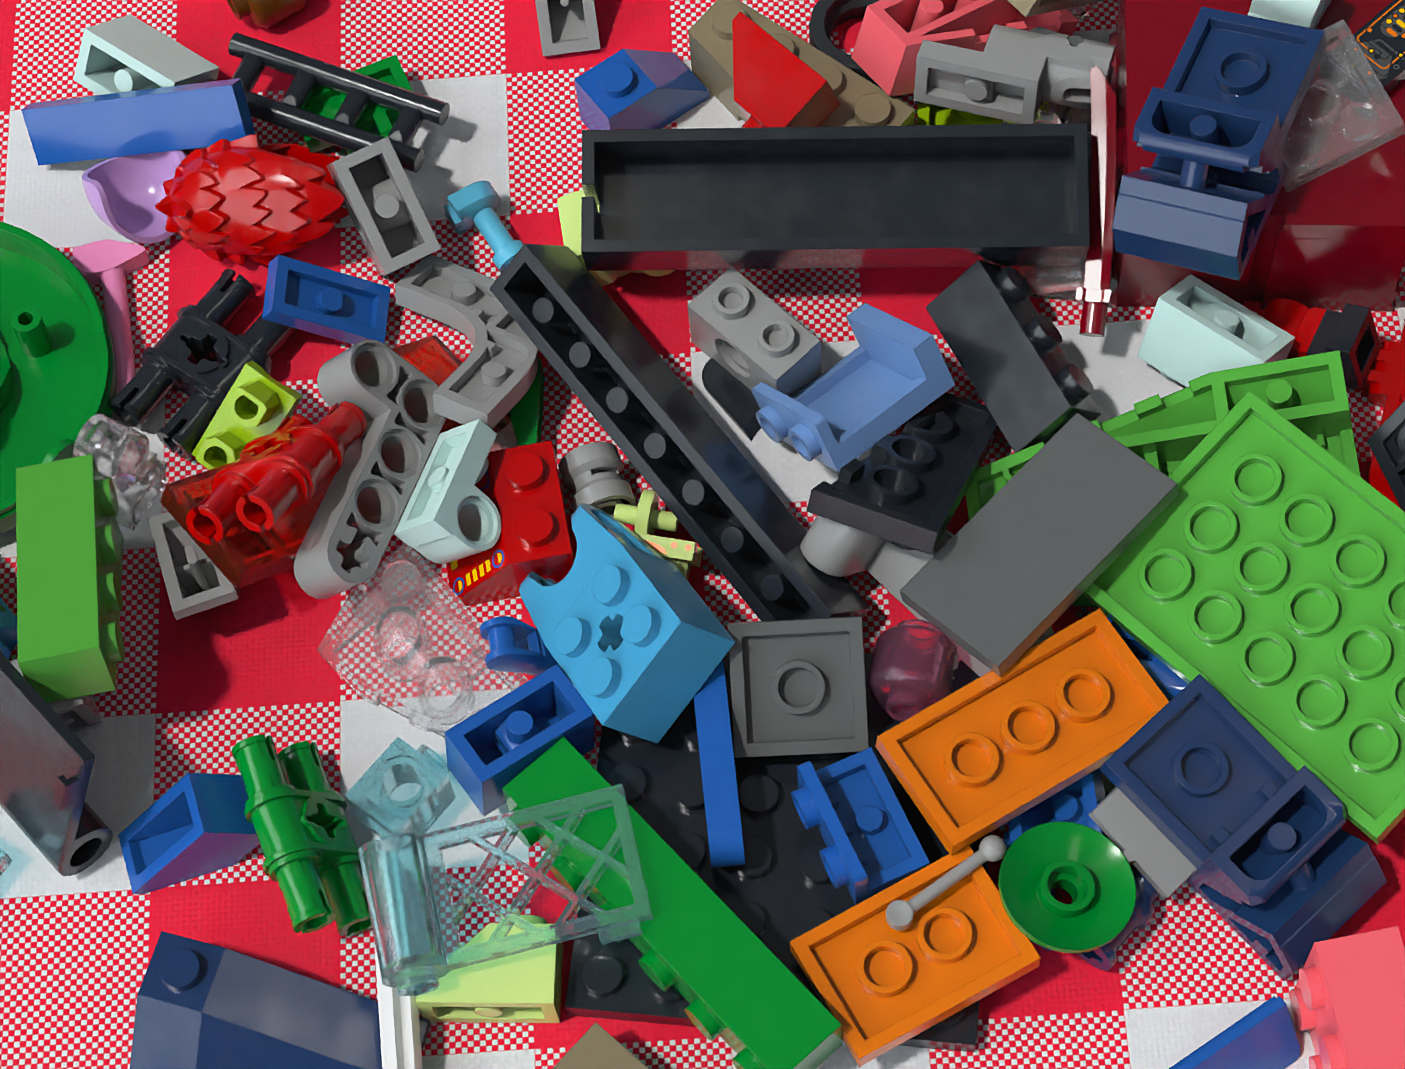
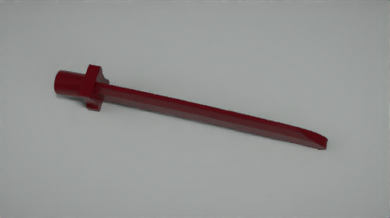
M1095 66L1090 70V247L1086 256L1084 288L1077 287L1075 300L1083 305L1079 334L1090 337H1104L1108 308H1116L1117 295L1110 290L1114 244L1112 225L1116 208L1117 96L1101 69Z

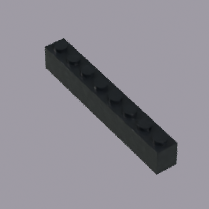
M524 244L489 290L761 621L863 617L871 609L870 606L844 576L837 577L826 574L807 561L800 549L801 541L807 531L591 273L587 271L570 248L557 245Z

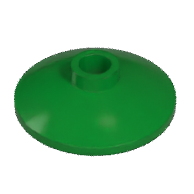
M1049 822L1035 826L1024 832L1012 843L1000 866L998 879L999 894L1008 917L1027 938L1050 950L1064 953H1082L1103 947L1122 932L1133 913L1136 900V886L1133 872L1126 857L1110 839L1085 825L1073 822ZM1055 888L1066 890L1071 895L1073 903L1064 904L1059 902L1051 895V890Z

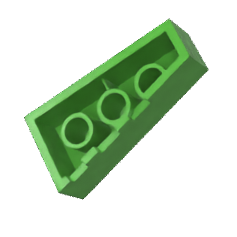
M93 454L16 468L18 665L24 678L47 703L116 690L117 662L124 661L125 659L124 642L119 626L120 611L123 609L121 582L124 539L115 517L119 514L118 499L112 478L101 479Z

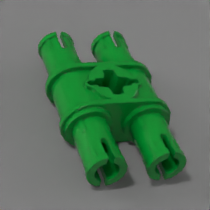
M265 735L251 736L237 743L231 752L241 773L249 798L245 804L244 815L247 822L252 823L265 857L262 867L266 876H269L272 881L278 882L280 890H282L294 932L299 933L302 931V934L314 932L326 927L334 920L340 936L345 934L347 937L354 936L372 929V899L362 874L367 858L364 850L357 847L345 815L347 803L344 796L332 790L327 780L316 743L312 742L310 744L309 741L298 742L284 748L278 754L273 738L270 735L266 738Z

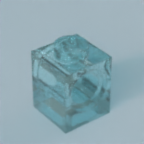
M397 737L345 794L355 819L403 856L411 850L456 799L448 777L450 770L445 760L424 744H421L415 750L400 737ZM416 783L421 785L418 793L408 800L396 801L390 798L393 791L402 784Z

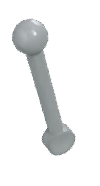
M996 835L986 836L980 842L977 852L907 902L903 900L891 902L886 909L887 924L897 931L909 928L913 922V914L986 861L996 862L1001 860L1006 853V844L1003 839Z

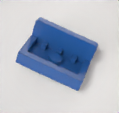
M871 747L817 771L814 770L810 761L797 766L798 789L791 792L796 811L807 830L817 826L827 848L819 851L827 875L836 889L846 885L855 905L930 865Z

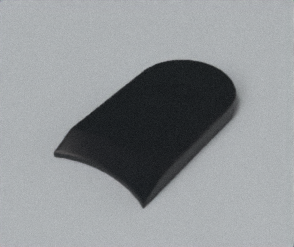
M713 358L709 359L702 371V382L705 390L752 442L754 436L761 429L756 418V412L760 410V407L752 391Z

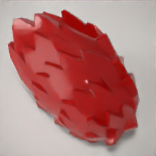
M257 133L233 141L220 139L207 148L195 149L184 158L176 168L174 178L163 182L166 196L155 205V208L167 215L165 224L167 232L178 233L194 249H201L210 258L219 262L224 261V258H228L240 265H245L247 260L250 259L269 266V262L278 254L309 246V241L330 232L335 226L334 221L349 216L348 210L342 207L345 205L346 197L337 189L326 167L332 162L339 160V158L325 153L309 152L310 149L296 143L261 144Z

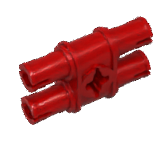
M342 401L340 406L338 403L334 404L317 424H313L304 416L293 414L291 419L287 416L271 434L249 441L239 454L240 458L236 462L220 469L212 480V492L188 512L186 524L190 533L198 541L211 545L215 541L216 543L220 542L239 520L244 526L255 532H263L265 529L267 531L270 530L286 510L308 503L317 490L316 487L325 478L333 476L340 470L344 463V451L356 439L360 438L367 429L365 414L355 404Z

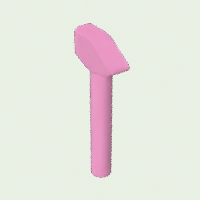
M106 239L77 246L72 250L74 265L81 271L90 285L102 284L105 316L114 340L117 358V396L136 374L126 275L148 264L150 260L145 247L142 245Z

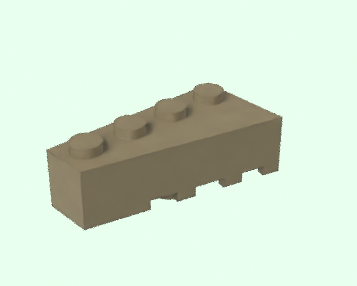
M717 0L688 30L693 74L738 121H747L734 102L732 20L741 11L828 81L841 105L821 127L915 125V109L894 96L889 97L880 87L740 0Z

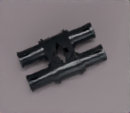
M228 268L221 273L220 278L196 305L189 304L177 312L178 319L153 347H147L142 352L141 363L143 366L117 396L113 397L109 402L112 410L123 421L127 422L132 417L133 419L130 421L131 426L139 429L171 390H180L190 396L169 422L157 432L160 441L173 453L180 447L178 456L184 459H189L192 455V452L244 365L253 360L267 374L271 375L273 367L271 359L293 333L298 330L262 319V312L244 335H234L227 331L225 328L230 321L256 295L253 286L242 275L239 274L236 280L233 281L232 279L236 273Z

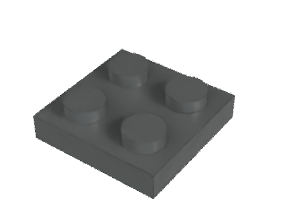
M862 616L728 623V633L736 641L729 650L735 758L861 752L869 748Z

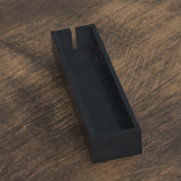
M1087 123L582 130V188L585 197H582L581 253L587 271L729 269L731 266L734 269L971 267L977 260L998 266L1084 265L1090 247Z

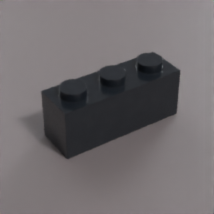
M977 260L925 308L1013 451L1017 453L1041 442L1046 444L1076 413H1079L1090 422L1100 417L1102 412L1090 395L1094 391L1090 379L1078 366L1070 363L1059 346L1062 343V336L1055 325L1048 318L1039 314L1030 301L1029 296L1032 294V290L1026 279L1011 266L1001 267Z

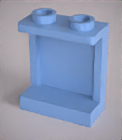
M866 303L846 316L860 345L857 349L791 397L763 382H760L751 389L760 407V410L756 412L757 421L771 440L776 443L784 441L793 446L805 460L811 462L816 459L837 472H840V469L851 460L860 457L872 448L877 441L892 433L955 386L954 380L932 334Z

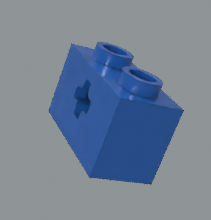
M556 664L445 731L447 767L481 814L486 816L506 803L502 788L563 736L582 756L594 749L595 714Z

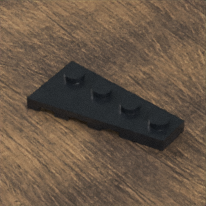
M945 392L906 421L903 432L898 436L887 434L874 444L872 455L863 461L854 458L840 469L838 480L832 484L823 481L811 490L807 512L887 539L901 549L918 550L932 555L995 441L1000 428L986 405Z

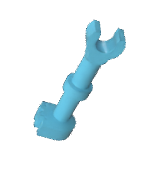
M485 180L477 181L447 196L449 203L444 206L445 216L456 233L462 234L477 226L495 253L492 261L500 273H502L524 243L521 240L513 239L496 214L501 199L491 183Z

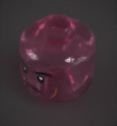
M905 620L879 635L874 646L867 680V687L871 698L880 707L884 708L889 716L903 722L952 694L959 665L957 646L947 635L925 620Z

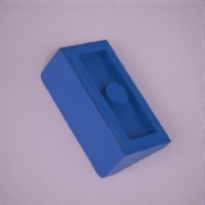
M1273 996L1169 1069L1287 1068L1298 1060L1301 1053L1286 1003L1280 996L1277 998Z

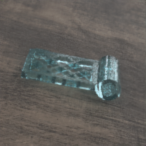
M622 784L422 835L414 833L387 835L373 839L358 849L382 985L397 988L398 995L417 996L436 990L439 987L438 979L447 975L450 970L598 933L600 942L604 945L643 935L640 922L654 919L627 796ZM613 806L617 829L602 851L573 835L586 813ZM567 818L562 827L552 823L553 821ZM538 826L554 835L555 838L534 869L506 851L521 829ZM500 835L495 845L486 840V838ZM471 842L489 854L467 886L447 874L443 849ZM566 844L596 860L576 892L546 876ZM621 845L626 866L613 858ZM500 860L529 877L508 910L479 893ZM608 867L630 881L634 904L605 911L586 899ZM541 884L568 900L569 903L555 924L537 928L519 916ZM450 887L462 894L454 906ZM473 901L502 918L488 941L461 947L457 925ZM580 908L591 914L574 919ZM513 925L524 931L507 936Z

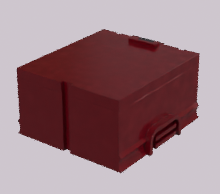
M1119 0L1116 31L1109 35V44L1116 45V54L1111 63L1114 69L1110 83L1117 96L1116 203L1122 175L1140 170L1141 166L1146 168L1152 166L1157 156V153L1144 151L1143 147L1137 146V142L1132 140L1135 123L1152 87L1163 89L1201 7L1248 15L1252 0ZM1332 0L1315 28L1324 30L1326 36V50L1321 61L1393 0ZM1320 61L1282 145L1285 181L1240 281L1116 252L1114 242L1113 261L1118 285L1112 292L1117 295L1116 306L1155 307L1160 296L1191 274L1241 305L1244 304V301H1261V309H1266L1268 303L1273 299L1285 298L1297 301L1312 309L1317 307L1343 311L1346 303L1369 307L1371 311L1395 312L1394 299L1400 295L1399 276L1405 261V79L1368 111L1364 112L1318 75Z

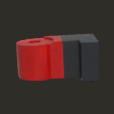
M1285 298L1273 299L1268 303L1262 317L1295 337L1287 359L1340 350L1346 387L1361 389L1380 347V341L1369 307L1346 303L1343 311L1338 312L1313 307V309L1308 308L1297 301Z

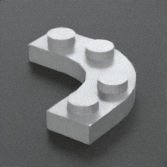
M429 254L395 284L396 304L448 324L465 334L474 347L468 358L433 392V412L463 425L480 419L493 429L521 400L532 385L538 369L539 349L489 290L495 282L494 279Z

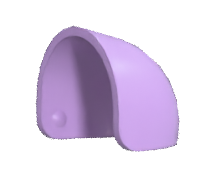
M181 150L113 157L100 162L86 170L82 175L87 199L100 220L126 239L144 244L164 241L175 233L165 230L167 215L157 210L155 205L166 196L163 182L174 178L176 168L186 156Z

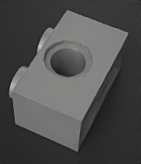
M388 137L326 166L337 189L346 197L344 204L379 276L387 275L441 249Z
M732 266L687 305L691 342L709 358L716 360L750 390L760 382H763L791 397L822 374L821 340Z

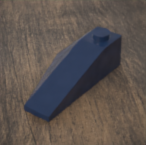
M161 931L137 995L130 1069H382L378 1002L224 947ZM419 1017L422 1053L431 1022L428 1019Z

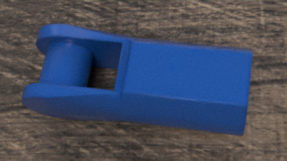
M509 616L491 618L480 625L481 637L489 641L490 653L485 657L488 669L538 676L556 664L559 666L544 645L536 628Z

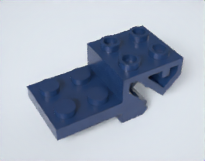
M1201 7L1163 89L1152 87L1135 123L1132 140L1137 142V146L1143 147L1144 151L1157 153V156L1152 166L1147 168L1141 166L1140 170L1122 175L1112 225L1116 252L1240 281L1285 181L1282 145L1326 50L1324 30Z
M1201 674L1196 676L1109 757L1100 768L1109 780L1197 868L1186 880L1191 887L1283 981L1306 962L1314 942L1328 940L1387 882L1369 844L1341 830L1347 818V812L1343 803L1305 765L1297 771Z

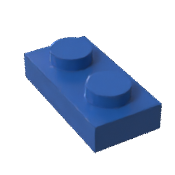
M277 255L269 262L262 319L353 345L364 340H377L384 344L391 287Z

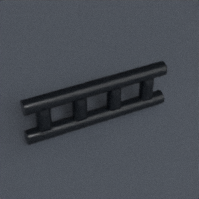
M235 33L229 42V54L242 59L231 79H241L250 115L253 118L356 152L386 138L357 128L370 102L399 111L400 114L387 137L403 169L415 173L420 170L423 164L424 150L410 146L423 120L442 126L448 118L450 105L447 102L240 33ZM265 67L295 76L281 101L251 92ZM209 78L206 82H212V81H218V80ZM317 85L347 94L334 119L304 110Z

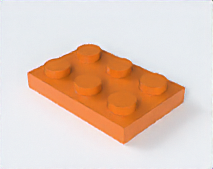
M970 845L953 855L948 854L790 941V951L822 1005L842 1024V1039L859 1067L1039 967L1041 959L1030 940L1018 930L1008 917L1001 902L999 891L982 865L913 914V922L909 928L897 931L887 924L886 909L891 902L895 900L907 902L974 854Z

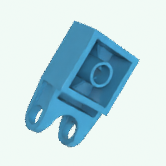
M580 503L571 516L572 530L577 541V552L569 573L563 580L557 583L551 578L544 579L535 572H530L521 583L519 592L544 645L603 726L658 744L736 641L674 563L664 560L633 531L611 515L592 505Z

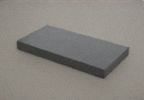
M1076 413L900 589L902 601L1001 677L1179 495L1178 483L1082 415Z

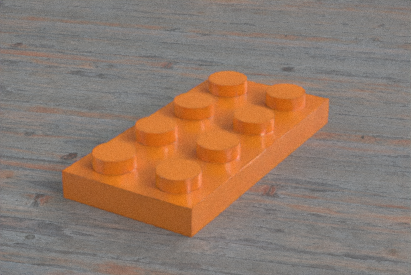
M1099 608L1028 649L1001 677L990 671L877 736L875 747L950 855H953L1100 768L1109 757L1169 701Z

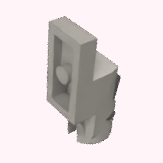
M997 24L993 25L983 52L923 40L916 59L914 101L1021 124H1034L1041 101L1078 109L1091 108L1090 70L1095 66L1100 68L1110 84L1114 69L1111 63L1116 54V45L1084 39L1077 35L1069 37V35L1043 27H1036L1031 31H1025Z

